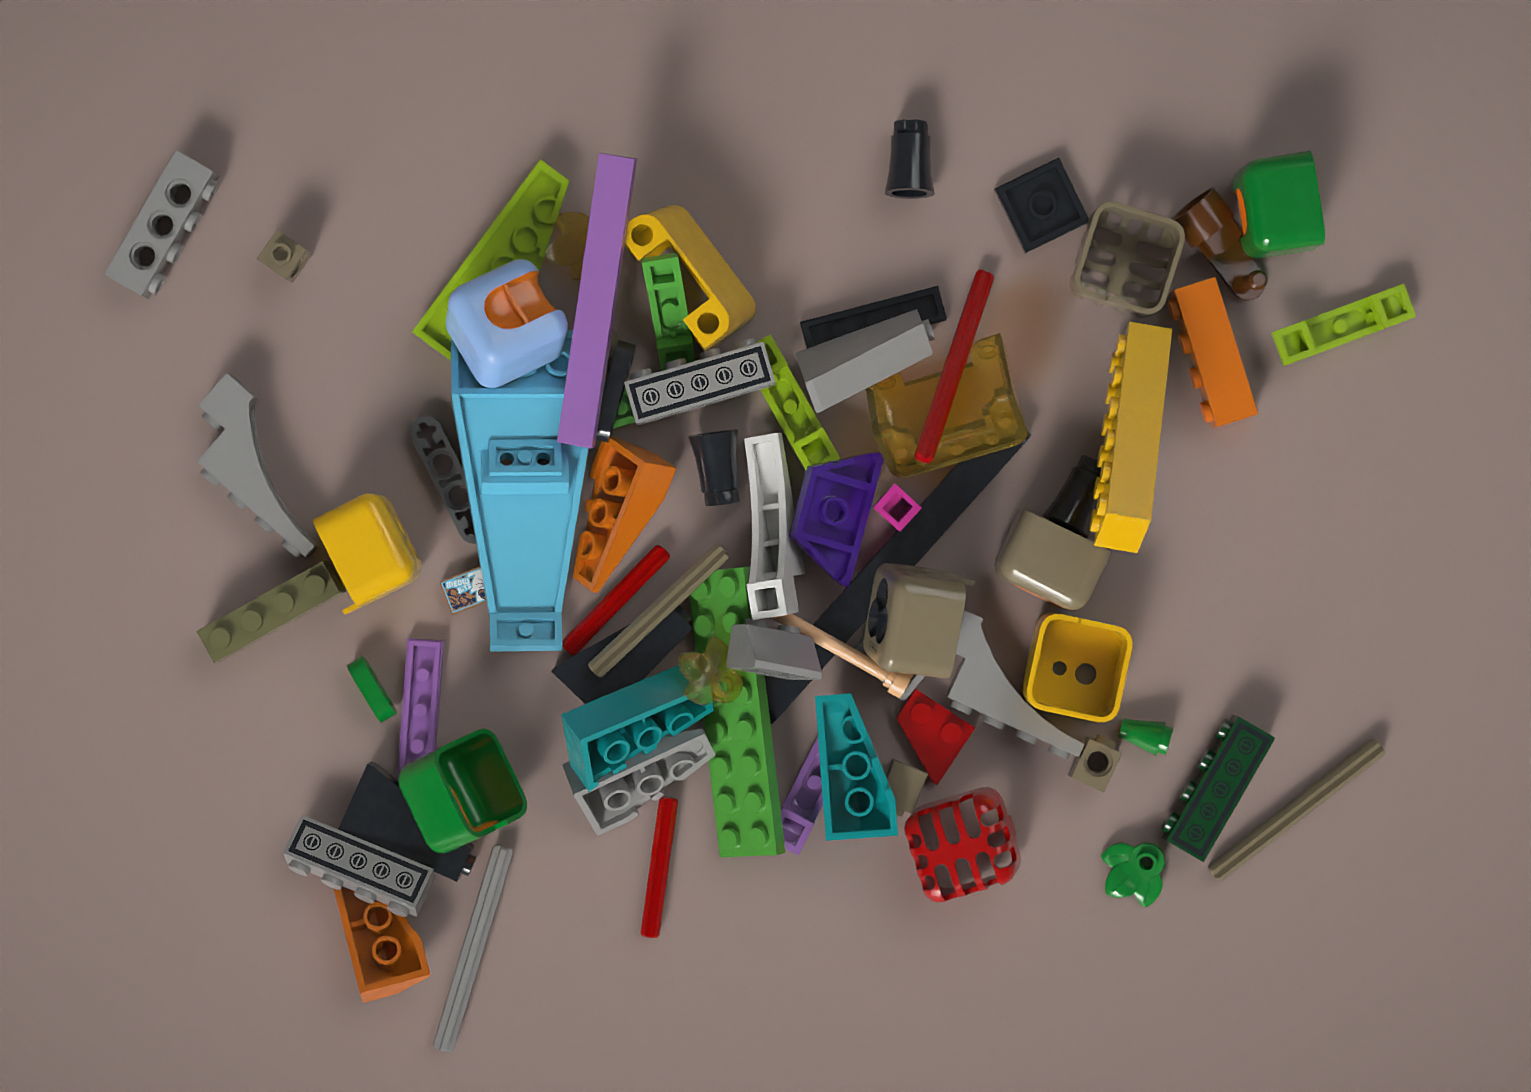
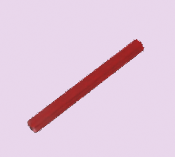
M980 269L973 278L914 453V458L923 463L930 464L935 457L994 281V275L991 272Z

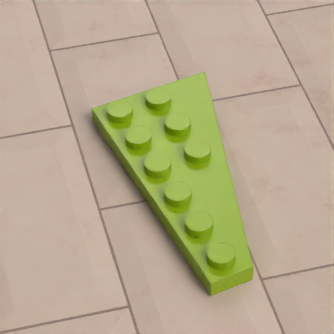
M540 159L413 329L412 333L451 361V336L445 325L449 296L458 286L513 260L525 259L531 261L540 271L569 180Z

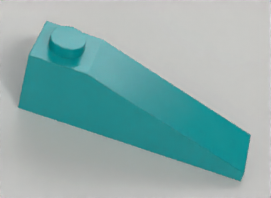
M852 694L815 696L826 841L898 836L896 799Z

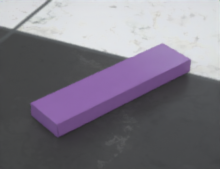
M407 638L397 781L399 772L405 765L435 750L437 747L444 640Z

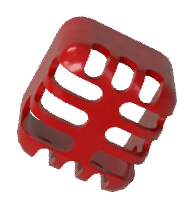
M980 787L921 805L916 808L905 822L904 834L909 843L911 856H913L916 872L921 880L925 896L931 901L946 902L953 898L987 890L996 883L1004 885L1010 882L1020 867L1021 854L1015 839L1016 830L1011 815L1007 814L1000 793L993 788ZM972 798L981 828L980 836L975 838L971 837L967 832L960 807L962 802ZM952 807L960 834V841L956 844H952L947 840L941 822L940 810ZM996 808L999 820L990 826L982 824L981 815ZM928 813L932 814L934 827L940 845L936 850H931L927 847L920 827L919 817ZM1003 829L1005 835L1004 843L996 847L990 846L987 841L988 836ZM1010 850L1012 862L1008 866L997 867L994 863L995 856ZM985 852L989 855L995 875L982 878L976 860L978 853ZM964 858L969 862L975 881L961 884L955 864L957 859ZM943 864L948 868L954 887L943 888L939 886L935 874V867L937 865Z

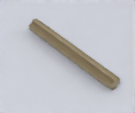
M718 544L711 547L589 662L588 666L598 677H603L728 559V553Z

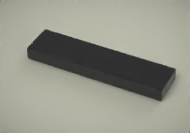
M934 286L801 321L800 326L806 348L808 349L916 309L921 320L929 319L930 325L947 321L939 287Z

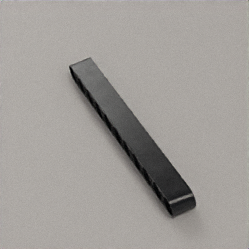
M1004 411L920 504L922 508L901 532L897 530L851 581L850 587H846L814 622L813 626L846 643L867 620L874 576L878 567L883 563L915 566L1027 442L1032 434ZM814 643L822 670L835 654ZM772 676L765 677L771 725L812 680H788Z

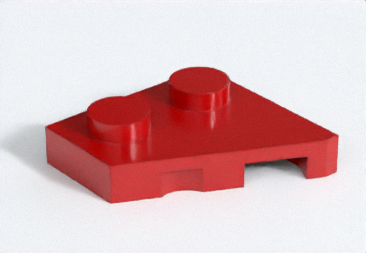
M916 688L896 716L899 725L932 782L938 785L973 733L975 727Z

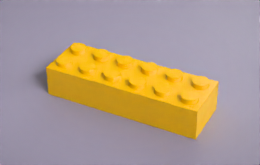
M1129 321L1125 335H1118L1115 352L1111 354L1108 373L1112 374L1111 383H1108L1105 395V404H1108L1109 407L1108 414L1104 415L1101 435L1105 436L1104 446L1101 445L1097 461V467H1101L1100 478L1097 477L1093 494V499L1098 500L1096 510L1093 509L1089 528V531L1095 532L1094 546L1138 553L1150 525L1172 329Z

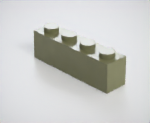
M322 561L196 632L213 663L221 662L346 591L329 561Z

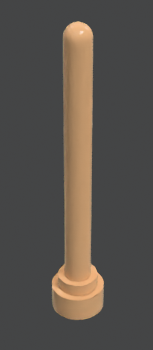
M794 614L770 617L782 625L800 628L801 635L813 637L814 643L884 681L882 685L888 688L887 692L899 699L913 674L884 670L872 658Z

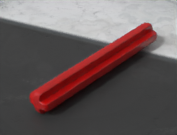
M656 545L562 640V647L570 655H576L670 559V554L661 545Z
M663 796L658 802L640 931L641 936L647 938H658L660 935L678 800L673 797Z

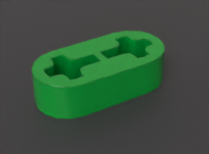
M360 656L347 664L350 675L377 719L383 723L396 715L397 710L366 658Z

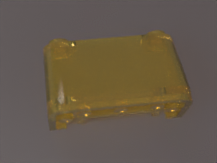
M1001 333L984 337L972 345L970 350L972 362L965 365L935 457L930 464L916 460L914 453L942 371L905 382L901 373L897 372L865 389L873 436L892 475L903 478L911 477L1010 448L1022 443L1028 435L1026 421Z

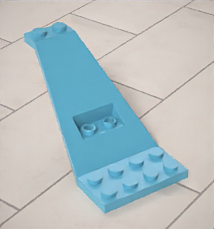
M567 330L563 351L557 359L497 388H487L475 379L451 338L452 406L489 614L490 652L562 651L561 614L589 448L557 442L573 330ZM504 459H509L513 463L511 465L505 466L501 463V461ZM539 459H546L549 463L547 465H540L537 461Z

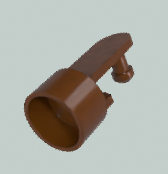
M1212 187L1190 201L1171 219L1183 227L1185 240L1190 247L1197 246L1238 299L1244 301L1256 299L1263 293L1267 285V276L1261 271L1255 261L1244 252L1241 243L1238 241L1242 231L1232 219L1235 214L1216 189Z

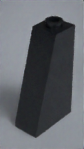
M679 604L603 677L596 676L588 664L626 627L560 663L551 672L584 704H587L643 680L693 628L689 623L693 617Z
M371 761L366 765L338 830L434 869L435 873L457 882L462 874L469 876L477 858L471 854L475 845L470 842L447 853L433 851L426 844L399 788L397 779L375 762Z

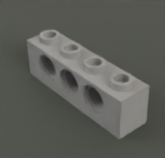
M175 150L104 275L149 299L151 294L156 295L165 282L166 276L163 273L168 264H174L183 251L184 245L181 242L187 231L192 233L200 222L202 214L198 212L205 200L210 202L219 188V183L216 181L220 175ZM187 186L191 190L190 200L185 204H177L175 200L177 190ZM170 217L173 221L172 231L165 236H160L157 230L159 221ZM152 248L155 252V260L150 266L143 267L140 263V254L145 249Z

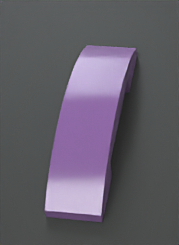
M818 736L781 807L785 849L798 856L823 806Z

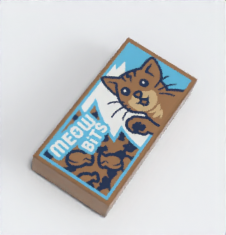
M480 567L439 582L452 615L486 603Z

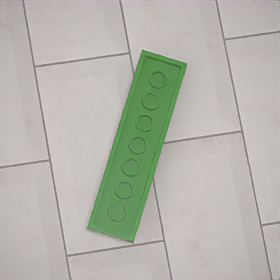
M751 566L716 570L689 595L691 616L693 617L692 625L697 667L711 686L714 709L713 712L703 718L705 734L716 754L709 760L720 858L767 856L786 853L765 675L726 668L732 625L745 624L746 619H752L747 591Z

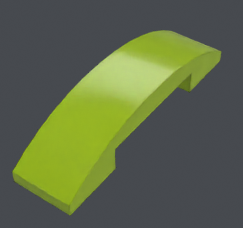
M1403 283L1274 331L1271 334L1282 364L1286 366L1415 318L1416 314Z
M770 334L757 341L756 343L764 342L776 383L775 386L761 389V392L804 469L807 470V466L840 459L772 335Z

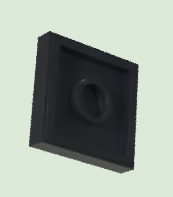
M1059 157L994 189L1025 254L1088 224L1089 218Z

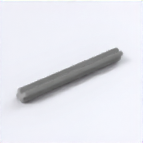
M494 845L491 850L433 1042V1047L440 1051L452 1052L456 1043L513 854L512 849L503 845Z

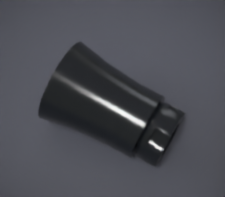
M918 119L897 120L894 122V131L891 136V154L885 195L902 199L931 197L935 192L931 175L930 136L928 135L927 121Z
M738 429L688 436L695 456L701 492L704 493L706 506L740 502L737 489L740 487L737 460Z
M1086 455L1080 457L1077 466L1072 468L1058 495L1043 514L1046 520L1084 538H1088L1093 509L1096 510L1098 499H1093L1096 479L1097 477L1100 478L1101 467H1097L1098 460Z

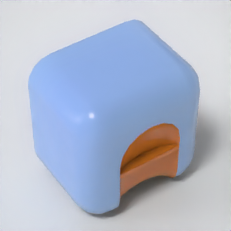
M517 259L458 286L449 296L445 324L447 331L475 379L487 388H497L554 361L563 351L568 328L566 316L562 310L554 308L543 294L538 282L539 271L531 261Z

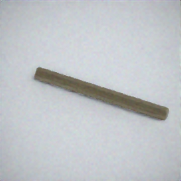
M1371 739L1213 861L1208 866L1213 877L1220 882L1231 875L1383 757L1386 753L1383 746L1376 739Z

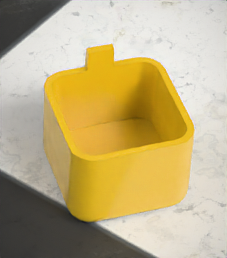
M1059 613L1042 615L1034 627L1022 683L1024 700L1029 705L1047 712L1094 722L1112 720L1120 709L1133 648L1131 635L1126 629L1111 624ZM1058 661L1066 665V671L1063 675H1056L1053 672V665ZM1081 664H1090L1096 671L1095 679L1089 684H1081L1075 677V671Z

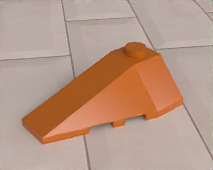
M611 435L609 443L601 441L590 471L589 478L595 480L592 498L585 501L584 511H588L589 516L586 531L582 532L579 536L573 571L574 579L593 593L600 591L664 501L677 469L659 455Z
M342 886L341 890L334 889L363 1003L398 994L431 976L422 940L406 917L392 913L387 909L388 905L375 900L374 903L365 902L354 895L355 891Z

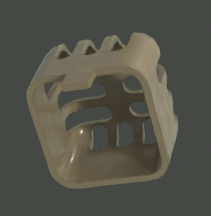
M1109 201L1103 203L1091 214L1088 220V225L1075 261L1076 267L1070 277L1071 291L1081 300L1084 298L1093 300L1096 305L1112 306L1118 312L1134 313L1138 318H1145L1155 314L1163 308L1185 243L1183 227L1173 219L1119 202ZM1109 213L1122 216L1119 226L1115 229L1109 228L1106 224ZM1130 219L1143 223L1137 235H1131L1127 232V225ZM1096 226L1118 233L1122 238L1120 245L1112 246L1092 239ZM1150 226L1163 229L1158 241L1153 242L1148 239L1147 232ZM1144 241L1172 250L1168 261H1160L1138 254L1135 246L1138 242ZM1089 247L1113 254L1115 257L1114 265L1109 267L1086 260ZM1140 262L1164 269L1165 273L1162 281L1156 282L1131 274L1129 271L1130 263ZM1083 267L1106 274L1109 279L1108 284L1100 287L1081 281L1080 277ZM1126 282H1132L1161 291L1156 302H1148L1126 295L1122 290L1123 285ZM1086 287H1094L1097 293L1087 290ZM1107 293H1113V294H1115L1117 297L1112 296V295H1108V296H1105V295H1106ZM1128 300H1135L1138 306L1128 303Z

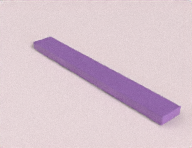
M599 153L557 438L559 443L591 449L596 444L637 158Z

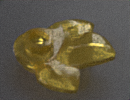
M580 212L561 213L558 215L556 222L563 235L550 245L545 255L557 265L571 266L573 280H581L589 217Z
M715 636L710 638L705 654L684 652L679 655L680 670L684 677L690 681L684 689V695L692 702L700 705H707L715 700L720 703H730L740 696L743 687L740 674L734 669L726 668L729 647ZM720 680L726 683L727 691L721 688Z

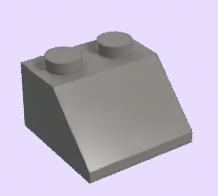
M746 619L745 624L732 625L726 668L788 680H821L822 670L813 637L801 635L800 628L779 625L778 630L767 628L768 622L752 619Z

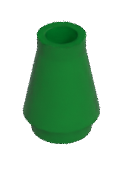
M1124 718L1118 738L1126 740L1154 756H1157V753L1166 755L1173 728L1165 726L1166 722Z

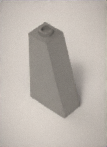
M916 309L795 353L816 413L933 355L929 341L935 340V336L929 319L922 321Z

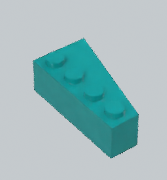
M689 660L561 714L570 767L588 792L599 786L600 784L597 780L610 771L616 775L627 767L625 762L641 751L648 754L656 749L657 744L664 736L669 733L676 736L713 712L709 682L694 663Z

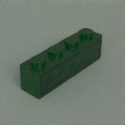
M1232 715L1230 720L1225 718L1221 722L1215 733V737L1219 738L1212 751L1207 749L1201 756L1197 764V768L1201 769L1194 782L1189 780L1185 784L1179 796V799L1183 800L1176 813L1171 811L1161 827V830L1165 831L1162 836L1164 840L1202 862L1207 858L1275 740L1274 736L1236 715Z

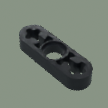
M618 340L603 390L596 440L609 443L625 390L624 382L628 380L634 359L636 344Z

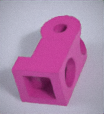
M895 483L873 506L899 532L922 508Z

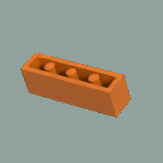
M1216 277L1171 291V299L1167 300L1168 310L1173 321L1178 319L1182 331L1181 334L1177 335L1182 353L1184 355L1189 354L1192 368L1188 369L1193 388H1199L1203 398V402L1199 403V408L1204 422H1210L1211 427L1216 428L1258 415Z

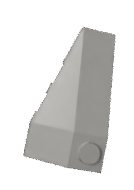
M703 728L682 732L676 736L666 735L661 738L656 749L648 754L641 751L625 762L627 767L616 775L610 771L597 781L600 785L589 792L570 767V762L562 764L576 801L596 835L600 836L630 822L639 815L637 810L650 799L656 802L664 795L663 789L674 780H684L716 754Z

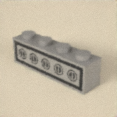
M749 338L734 343L735 350L722 354L720 348H715L700 353L701 360L686 363V359L681 358L665 363L666 370L652 374L651 368L631 373V380L624 382L636 424L642 425L775 386L776 383L764 342L756 343L755 338Z
M301 815L283 852L286 863L289 864L288 868L303 876H308L309 872L322 877L321 881L325 885L337 890H341L342 886L355 891L354 895L365 902L374 903L375 900L388 905L387 909L402 917H407L408 914L418 917L435 880L434 869L304 815Z

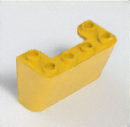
M668 205L639 215L628 222L625 247L634 258L642 261L641 258L658 256L671 248L674 253L678 252L679 260L709 298L708 301L683 319L704 352L717 347L754 317L756 305L753 297L685 208L679 205Z

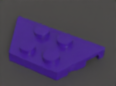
M874 451L807 466L789 537L839 585L850 587L885 453Z

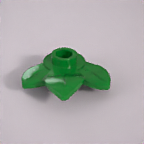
M1120 842L1109 846L1101 854L1103 861L1112 867L1105 882L1106 895L1114 898H1124L1134 894L1143 907H1148L1154 903L1163 888L1160 873L1165 865V856L1161 848L1149 842L1140 843L1136 846ZM1147 856L1154 863L1151 866H1144L1141 864L1140 859Z

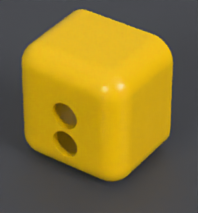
M365 493L313 519L314 526L351 599L355 603L342 610L344 615L412 583L420 575L422 569L421 560L392 503L385 496Z

